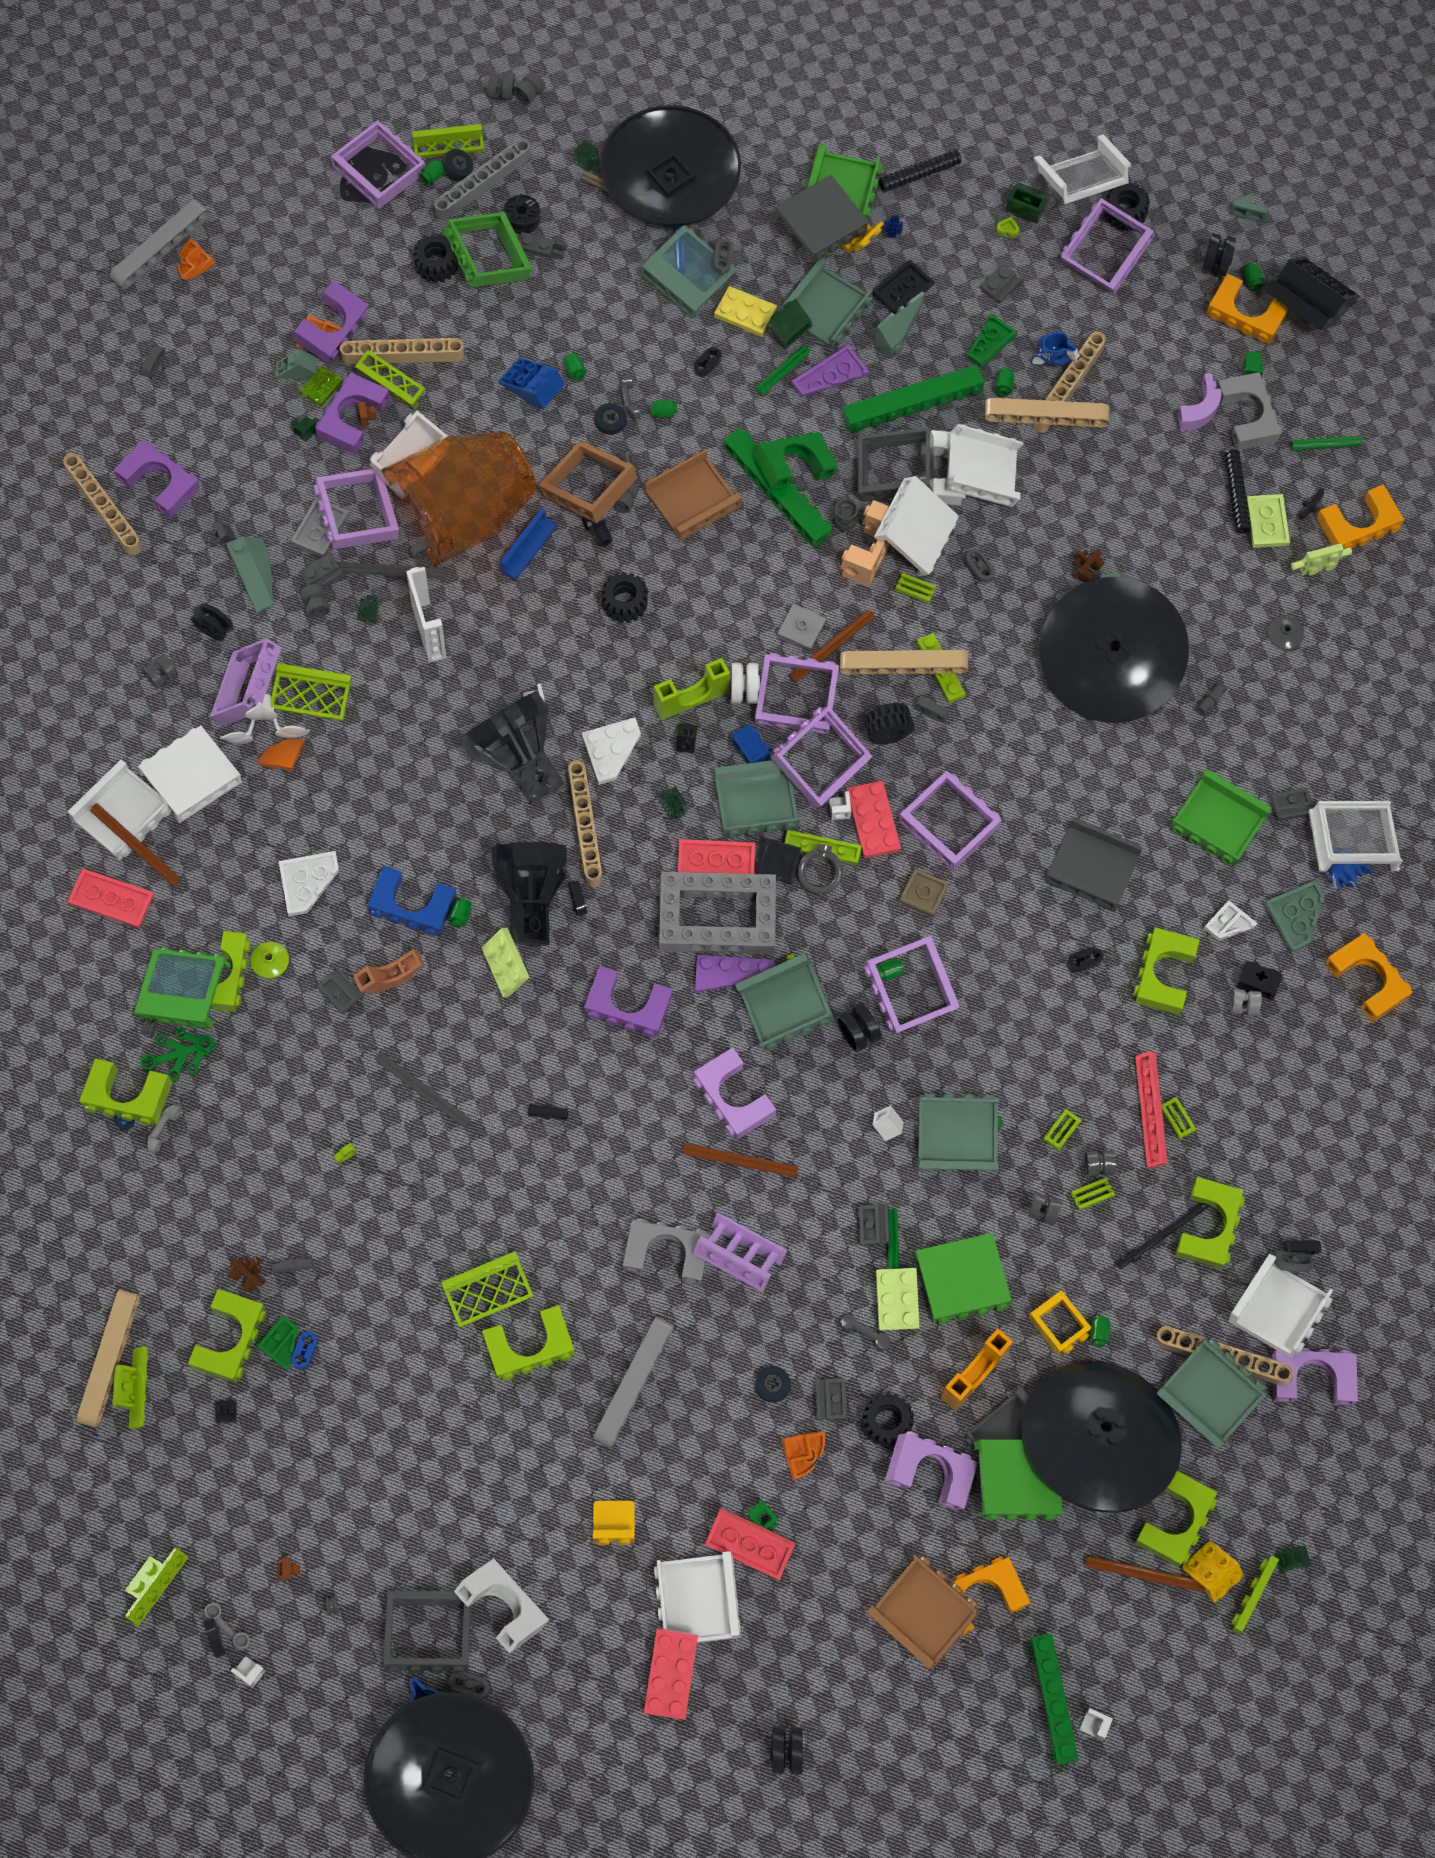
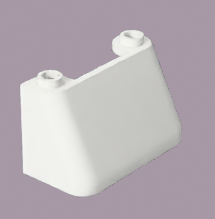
M418 411L413 415L410 413L406 417L404 429L383 452H375L370 458V466L402 500L441 458L451 440L449 436Z

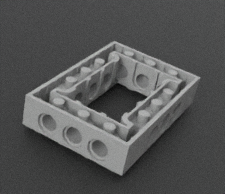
M661 872L659 951L774 954L776 875ZM680 894L683 898L691 899V897H706V899H710L712 897L725 898V900H729V898L751 900L756 895L755 928L679 926Z

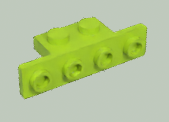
M146 1346L133 1349L132 1367L125 1365L115 1366L112 1406L129 1409V1429L143 1427L145 1421L144 1410L148 1347Z
M176 1547L163 1564L149 1556L125 1589L128 1594L137 1599L125 1617L136 1626H139L187 1561L188 1556Z

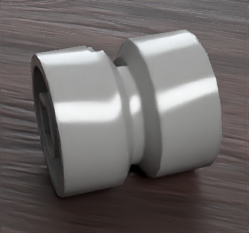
M1233 989L1230 1013L1242 1014L1246 1012L1250 1016H1259L1262 999L1261 992L1249 991L1246 993L1245 990Z

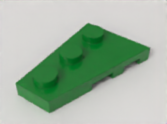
M991 313L986 325L982 328L979 338L976 339L969 351L968 359L982 368L1017 336V331Z

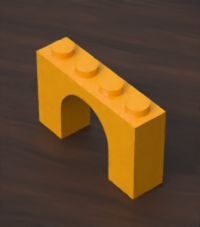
M1227 273L1209 304L1206 315L1214 320L1225 323L1229 327L1242 331L1245 335H1250L1262 343L1270 345L1288 314L1289 308L1274 298L1264 314L1257 317L1243 315L1234 304L1243 281Z
M1384 484L1368 490L1364 498L1375 520V523L1369 527L1357 528L1350 525L1336 504L1319 511L1316 519L1332 546L1342 544L1343 549L1350 547L1352 550L1353 547L1358 545L1364 546L1373 539H1381L1385 534L1390 532L1396 533L1401 529L1404 518Z
M1365 933L1329 956L1325 962V965L1336 978L1359 965L1369 966L1379 973L1383 982L1382 990L1365 1001L1361 1007L1372 1023L1409 999L1413 993L1410 985L1402 980L1398 970L1389 964L1386 955L1376 948L1373 939L1367 937Z
M997 1328L984 1343L983 1348L971 1364L961 1374L957 1373L948 1383L941 1399L957 1411L1007 1355L1013 1341Z
M1001 1556L991 1561L992 1565L988 1567L981 1565L974 1568V1573L966 1576L963 1573L954 1578V1583L963 1590L961 1593L963 1596L965 1591L974 1584L986 1583L993 1586L1000 1593L1009 1615L1030 1604L1009 1557L1003 1559ZM972 1623L967 1627V1629L963 1632L961 1636L973 1631L974 1627Z

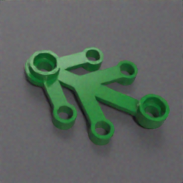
M178 1028L175 1031L176 1039L179 1041L187 1040L193 1043V1045L184 1046L167 1038L166 1035L160 1034L156 1038L157 1045L159 1047H168L175 1051L158 1057L150 1054L144 1055L140 1060V1064L143 1070L149 1072L155 1070L157 1065L177 1059L173 1068L168 1072L169 1077L172 1073H177L175 1078L170 1077L172 1082H177L180 1079V1071L189 1054L196 1052L192 1063H189L186 1067L188 1074L194 1076L199 1072L198 1066L204 1055L214 1050L215 1041L209 1035L197 1037L186 1032L184 1028ZM184 1032V1035L179 1037L178 1033ZM161 1038L166 1039L164 1043H159ZM204 1043H209L208 1047H202ZM148 1062L153 1063L151 1067H146ZM192 1066L196 1067V1070L193 1072L189 1071Z

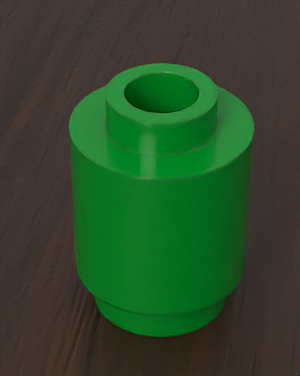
M433 160L421 170L419 177L424 184H433L445 174L442 162Z
M1254 263L1245 265L1242 273L1247 286L1252 291L1262 288L1264 286V277L1259 265Z
M576 353L566 355L564 366L570 378L576 381L583 379L587 370L580 356Z
M1001 369L997 374L995 392L998 395L1005 397L1012 394L1015 380L1012 370Z
M673 399L656 400V402L651 403L652 417L671 418L674 417V414L678 413L677 403H674Z
M458 898L454 902L448 917L452 926L456 928L466 926L472 910V903L469 900Z
M894 957L878 964L876 968L881 980L886 982L903 975L904 965L901 960H897Z
M1094 1316L1090 1325L1089 1341L1093 1343V1346L1105 1347V1344L1110 1342L1111 1323L1108 1317Z

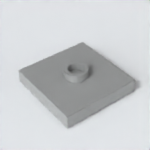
M793 604L777 633V637L811 651L826 623V618Z

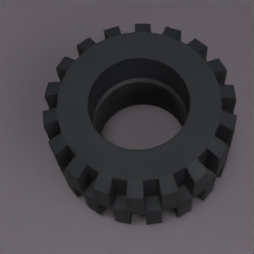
M1129 182V184L1109 190L1105 201L1140 223H1144L1150 199H1148L1149 195L1145 193L1143 187L1139 188L1140 185H1133V182ZM1120 204H1129L1133 208L1126 209L1121 207ZM1104 211V217H1106L1107 222H1111L1112 227L1116 226L1118 230L1122 228L1124 231H1128L1129 228L1134 230Z
M431 234L429 237L427 235L424 236L423 240H418V244H415V250H413L417 274H420L422 279L426 278L427 282L433 281L438 283L437 281H441L442 283L445 282V279H451V275L456 274L459 266L458 259L451 249L448 238L446 236L442 237V234H438V236ZM436 255L444 257L440 261L428 260L430 257Z
M622 572V575L616 573L615 577L610 576L608 582H604V587H602L601 591L602 607L608 617L612 616V620H619V623H623V621L631 623L632 619L636 621L638 616L642 617L648 604V590L645 587V582L641 581L638 575L634 577L633 573L629 575L626 572ZM621 593H629L635 597L630 602H620L615 599Z
M904 703L881 705L867 713L863 719L869 740L876 745L898 742L910 735L915 729L909 707Z
M886 1392L885 1395L881 1393L876 1398L870 1399V1402L865 1407L862 1418L863 1431L867 1433V1438L869 1440L872 1439L875 1445L879 1443L884 1448L886 1445H889L890 1448L894 1447L898 1435L907 1433V1431L911 1432L914 1412L911 1411L910 1403L907 1404L904 1397L902 1399L899 1398V1394L891 1395V1392ZM883 1410H890L899 1417L900 1424L896 1429L885 1430L878 1425L876 1421L877 1414Z

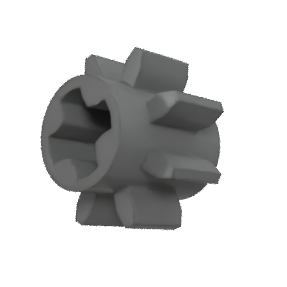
M632 449L619 451V456L617 457L621 461L629 462L634 467L635 463L639 462L637 454L633 453Z

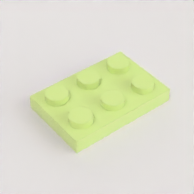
M1283 494L1247 496L1253 548L1289 546L1290 538Z
M501 928L481 947L503 998L509 997L530 978L508 928Z
M917 1269L876 1270L879 1330L919 1329Z

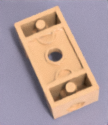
M873 500L871 506L867 505L862 523L865 525L864 533L875 536L889 506ZM877 540L876 544H872L870 551L851 544L849 550H845L842 556V577L869 587L890 543L886 540Z

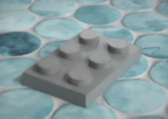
M316 497L291 539V544L323 557L329 551L332 543L327 539L328 530L327 527L323 526V512H320L318 509L319 499ZM330 503L339 533L349 516V511Z

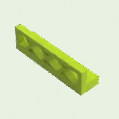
M481 124L412 131L414 152L422 158L445 156L451 149H456L453 147L455 143H461L463 146L458 149L466 153L485 152ZM480 140V146L473 147L470 145L472 141ZM437 145L445 146L444 150L440 151L435 149ZM425 146L428 148L426 152L418 153V147Z
M367 350L355 366L358 373L373 383L389 389V393L416 411L419 407L417 401L426 389ZM369 356L375 359V366L368 367L364 364ZM380 368H388L390 375L381 376L379 374ZM393 378H403L404 385H394ZM416 387L419 390L412 397L408 394L407 388Z

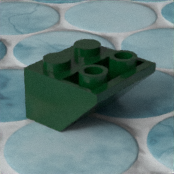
M1019 182L1013 187L1008 197L1005 211L1038 224L1051 195Z
M796 299L792 302H787L783 310L773 314L768 322L772 335L785 349L812 327L811 319Z

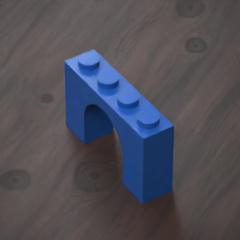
M383 866L367 905L370 915L375 918H386L394 924H404L412 930H423L431 936H441L457 896L456 889L437 883L431 901L424 909L416 912L405 911L395 902L396 894L403 880L402 871Z

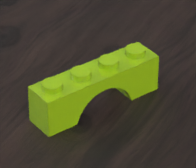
M223 931L220 949L222 955L233 963V969L230 976L217 985L212 1008L213 1010L236 1012L237 1006L241 1005L242 995L239 993L240 988H243L245 983L243 970H247L248 958H246V953L250 952L251 940L248 939L247 933Z

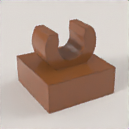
M358 402L362 427L369 426L368 419H377L375 406L366 409L365 402Z
M283 1557L278 1561V1582H287L291 1579V1575H298L300 1573V1565H291V1558Z

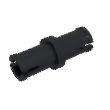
M529 1104L528 1117L533 1116L545 1118V1120L558 1119L567 1121L569 1109L552 1107L548 1104L547 1106Z

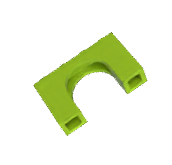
M723 658L706 664L703 678L687 689L677 691L671 679L654 686V707L661 721L729 693L730 672Z
M1155 927L1153 933L1148 934L1146 944L1149 945L1148 951H1144L1142 961L1145 962L1144 968L1140 967L1138 979H1141L1140 984L1135 986L1133 996H1136L1135 1003L1180 1015L1187 991L1162 984L1156 978L1153 966L1158 960L1163 958H1174L1193 963L1200 939Z
M95 1058L79 1100L84 1109L91 1113L99 1111L109 1117L118 1115L126 1121L138 1120L141 1124L148 1126L150 1124L158 1125L173 1083L170 1077L166 1074L149 1071L143 1090L136 1099L126 1103L115 1102L111 1098V1089L118 1073V1068L113 1062Z
M1197 1177L1194 1181L1190 1200L1209 1204L1217 1209L1223 1218L1224 1228L1222 1234L1213 1239H1203L1182 1233L1175 1256L1220 1269L1225 1264H1228L1231 1253L1228 1252L1229 1245L1233 1246L1236 1234H1233L1234 1226H1238L1240 1215H1237L1238 1210L1243 1207L1245 1197L1242 1196L1243 1190Z
M218 1289L210 1308L213 1313L236 1320L242 1327L241 1339L233 1349L226 1352H215L195 1345L188 1365L191 1369L236 1384L237 1379H241L243 1376V1364L245 1360L250 1358L252 1341L257 1340L259 1335L258 1326L260 1322H264L267 1311H265L262 1303Z
M559 1305L540 1311V1317L547 1334V1341L544 1348L533 1356H520L513 1352L508 1345L502 1325L482 1331L498 1380L508 1381L513 1379L516 1374L522 1373V1375L533 1372L534 1368L540 1366L541 1368L551 1366L554 1361H567L572 1358V1355H575Z
M1177 1471L1164 1492L1182 1501L1187 1506L1191 1515L1189 1529L1182 1534L1172 1535L1146 1522L1134 1544L1179 1568L1182 1563H1187L1191 1555L1188 1550L1191 1545H1196L1200 1537L1197 1533L1200 1527H1205L1209 1519L1206 1515L1209 1509L1213 1511L1218 1500L1215 1499L1216 1491Z

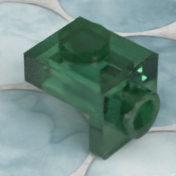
M367 595V597L361 598L357 620L375 624L377 622L379 605L382 604V601L377 600L378 597L374 595Z
M1306 1546L1286 1548L1275 1553V1557L1279 1559L1277 1564L1280 1573L1311 1566Z

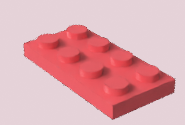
M883 781L846 788V791H849L851 812L859 842L862 845L861 849L864 859L901 851Z
M679 839L678 872L754 874L755 843Z
M82 869L67 902L71 906L140 929L155 895L154 892Z
M720 1508L705 1543L706 1546L720 1553L731 1551L733 1559L777 1580H780L796 1544L723 1508Z
M657 1628L644 1709L645 1714L686 1719L698 1634Z

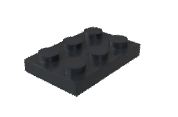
M908 260L875 287L872 295L896 315L901 306L906 307L907 303L919 293H926L934 286L935 281L914 262Z

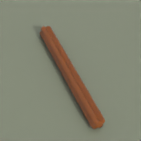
M871 610L865 611L810 658L817 660V662L825 660L875 618ZM797 668L789 677L793 682H798L811 670Z
M98 803L93 805L90 809L91 813L172 886L175 887L179 884L181 878Z
M685 1143L682 1150L684 1155L790 1177H796L798 1174V1167L794 1165Z
M1087 1556L1085 1565L1088 1568L1193 1591L1206 1592L1205 1588L1192 1578Z

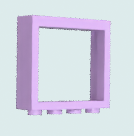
M378 120L331 156L332 167L379 209L420 178L419 173L425 167L422 157L417 156L410 146H406L399 136L391 133L389 128ZM378 137L413 167L382 192L377 190L347 162Z
M1101 198L1099 202L1092 206L1090 215L1083 219L1081 222L1082 227L1079 231L1074 232L1071 237V243L1063 248L1061 259L1063 263L1115 295L1155 235L1153 230ZM1103 211L1142 234V237L1110 283L1071 259Z
M374 469L316 478V485H313L314 495L318 496V509L320 512H323V526L327 527V539L332 543L333 549L398 538L399 528L386 484ZM373 481L386 527L339 534L326 489Z
M266 638L234 651L210 718L223 725H228L247 718L245 717L247 711L254 708L258 702L262 704L282 647ZM256 662L243 701L236 704L249 665ZM248 699L251 700L250 705L247 704Z
M777 653L765 654L755 716L756 724L800 730V725L806 720L804 718L762 712L770 664L832 673L827 706L833 710L839 665L831 661L821 663L811 658L801 660L796 656H788L787 658L780 657ZM826 720L825 722L818 721L809 732L829 734L830 725Z
M829 706L816 709L812 713L814 717L810 721L806 719L800 725L801 729L797 733L795 731L786 738L788 741L784 745L780 744L774 749L775 754L771 757L815 808L822 806L873 757ZM821 718H824L855 753L857 758L820 794L816 795L785 760L783 755Z
M946 771L900 814L898 822L954 871L1000 828L1002 820L999 814L991 811L982 799H978L968 786L962 785L956 775ZM945 783L990 823L957 855L950 851L911 815Z
M931 936L864 962L865 974L872 981V992L878 996L880 1001L878 1003L879 1009L882 1014L885 1013L887 1018L885 1021L886 1026H888L889 1031H892L893 1034L960 1008ZM923 946L947 1007L899 1025L875 964Z

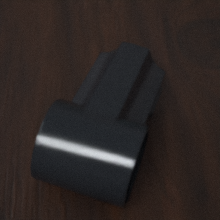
M582 516L585 528L588 532H591L598 547H605L613 541L605 525L604 517L598 523H595Z

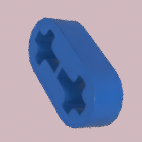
M307 1331L300 1335L293 1352L292 1364L298 1370L308 1368L315 1353L318 1340L312 1332ZM311 1337L313 1344L309 1343L307 1349H304L306 1344L303 1340ZM304 1352V1359L306 1360V1362H302L301 1365H298V1361L296 1360V1358H301L302 1353Z

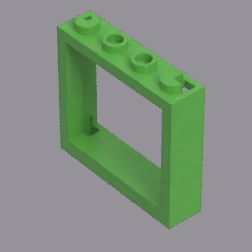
M505 212L448 220L444 234L448 238L451 249L455 253L471 288L526 280L532 267ZM495 228L514 268L478 273L459 233Z

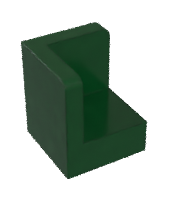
M306 416L300 422L295 418L290 423L292 432L306 442L316 432L315 427L319 419L315 417L311 420Z

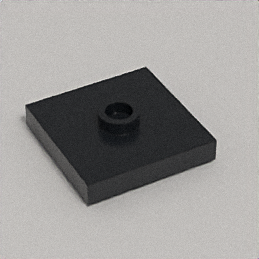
M765 838L755 874L776 875V881L792 885L802 848Z

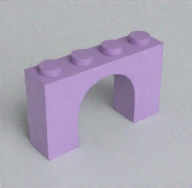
M731 1048L694 1071L693 1083L698 1090L702 1089L704 1092L703 1097L708 1105H713L717 1118L720 1121H724L728 1134L738 1140L776 1116V1108L766 1094L744 1107H733L723 1101L719 1094L721 1084L741 1071L744 1065L734 1048Z
M1303 1348L1300 1354L1295 1353L1292 1359L1277 1350L1272 1354V1360L1285 1363L1293 1370L1292 1382L1289 1385L1280 1386L1273 1384V1402L1293 1403L1297 1399V1373L1299 1368L1308 1364L1319 1365L1330 1374L1333 1381V1405L1354 1406L1358 1402L1357 1354L1350 1353L1348 1350H1340L1338 1353L1330 1352L1329 1349H1320L1318 1352L1310 1351L1309 1348ZM1281 1371L1278 1373V1376L1281 1379H1286L1289 1377V1374L1286 1371Z
M907 1431V1433L898 1435L885 1482L902 1489L911 1487L920 1460L925 1456L933 1457L941 1464L944 1471V1484L938 1503L954 1510L965 1509L978 1462L971 1460L972 1457L970 1455L954 1453V1449L950 1447L937 1446L933 1440L918 1438L919 1435L914 1432Z

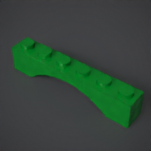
M1046 1634L1031 1637L1029 1644L1044 1699L1055 1767L1074 1764L1079 1761L1053 1635Z

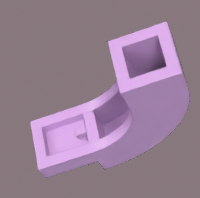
M1212 373L1204 375L1202 382L1204 400L1197 405L1180 406L1178 413L1180 431L1200 428L1211 421L1216 414L1222 392L1221 389H1216V380H1213Z

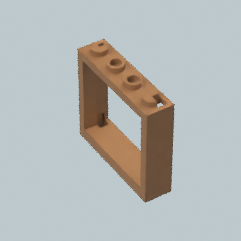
M579 441L538 486L544 498L598 523L638 477L634 470L635 467L631 463L621 461L617 456H611L604 450H598L589 443L586 444ZM585 456L620 473L593 504L557 488Z

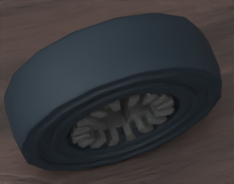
M451 149L443 157V168L447 175L453 179L463 180L473 171V161L463 150Z
M616 403L603 404L595 413L596 427L604 434H617L626 426V412ZM608 417H614V421H608Z
M769 1366L763 1368L758 1373L755 1379V1389L762 1400L776 1403L788 1396L791 1389V1380L784 1369L778 1366ZM776 1380V1384L779 1386L770 1389V1385L767 1383Z

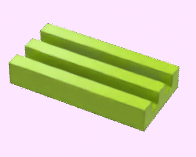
M902 573L895 591L929 604L936 586ZM901 585L906 586V587H909V588H911L912 590H909V589H907V588H904V587H902ZM917 592H922V593H924V594H927L928 597L925 596V595H922V594H920V593H917Z
M1177 1097L1161 1104L1162 1114L1178 1140L1188 1136L1190 1133L1196 1132L1197 1129ZM1174 1103V1105H1175L1176 1108L1178 1109V1111H1179V1113L1181 1114L1182 1118L1184 1119V1121L1186 1122L1187 1126L1189 1127L1188 1130H1187L1186 1127L1184 1126L1183 1122L1181 1121L1180 1117L1178 1116V1114L1176 1113V1111L1174 1110V1108H1173V1106H1172L1171 1104ZM1166 1107L1169 1109V1111L1171 1112L1172 1116H1173L1174 1119L1176 1120L1177 1124L1179 1125L1180 1129L1182 1130V1133H1181V1131L1179 1130V1128H1178V1126L1176 1125V1123L1174 1122V1120H1173V1118L1171 1117V1115L1169 1114V1112H1168V1110L1166 1109Z
M1065 1109L1045 1135L1043 1141L1048 1142L1051 1147H1055V1150L1059 1152L1082 1120ZM1066 1115L1069 1116V1119L1052 1140L1050 1136ZM1072 1120L1076 1121L1059 1144L1056 1143Z
M1107 1177L1070 1193L1079 1211L1115 1196ZM1103 1184L1105 1185V1186L1102 1187V1188H1099V1189H1097V1190H1094V1191H1092V1192H1090V1193H1087V1194H1085V1195H1082V1196H1080V1197H1077V1196H1076V1195H1079V1194L1084 1193V1192H1086V1191H1089V1190H1091V1189H1093V1188H1096V1187H1098V1186H1101V1185H1103ZM1104 1191L1108 1192V1194L1095 1198L1086 1203L1080 1204V1201L1100 1194Z

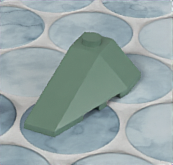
M924 292L912 298L906 307L901 306L896 315L893 313L888 315L877 326L874 346L889 358L894 354H899L902 350L903 344L924 303Z
M243 536L226 543L228 554L256 613L274 607L270 555L263 539Z

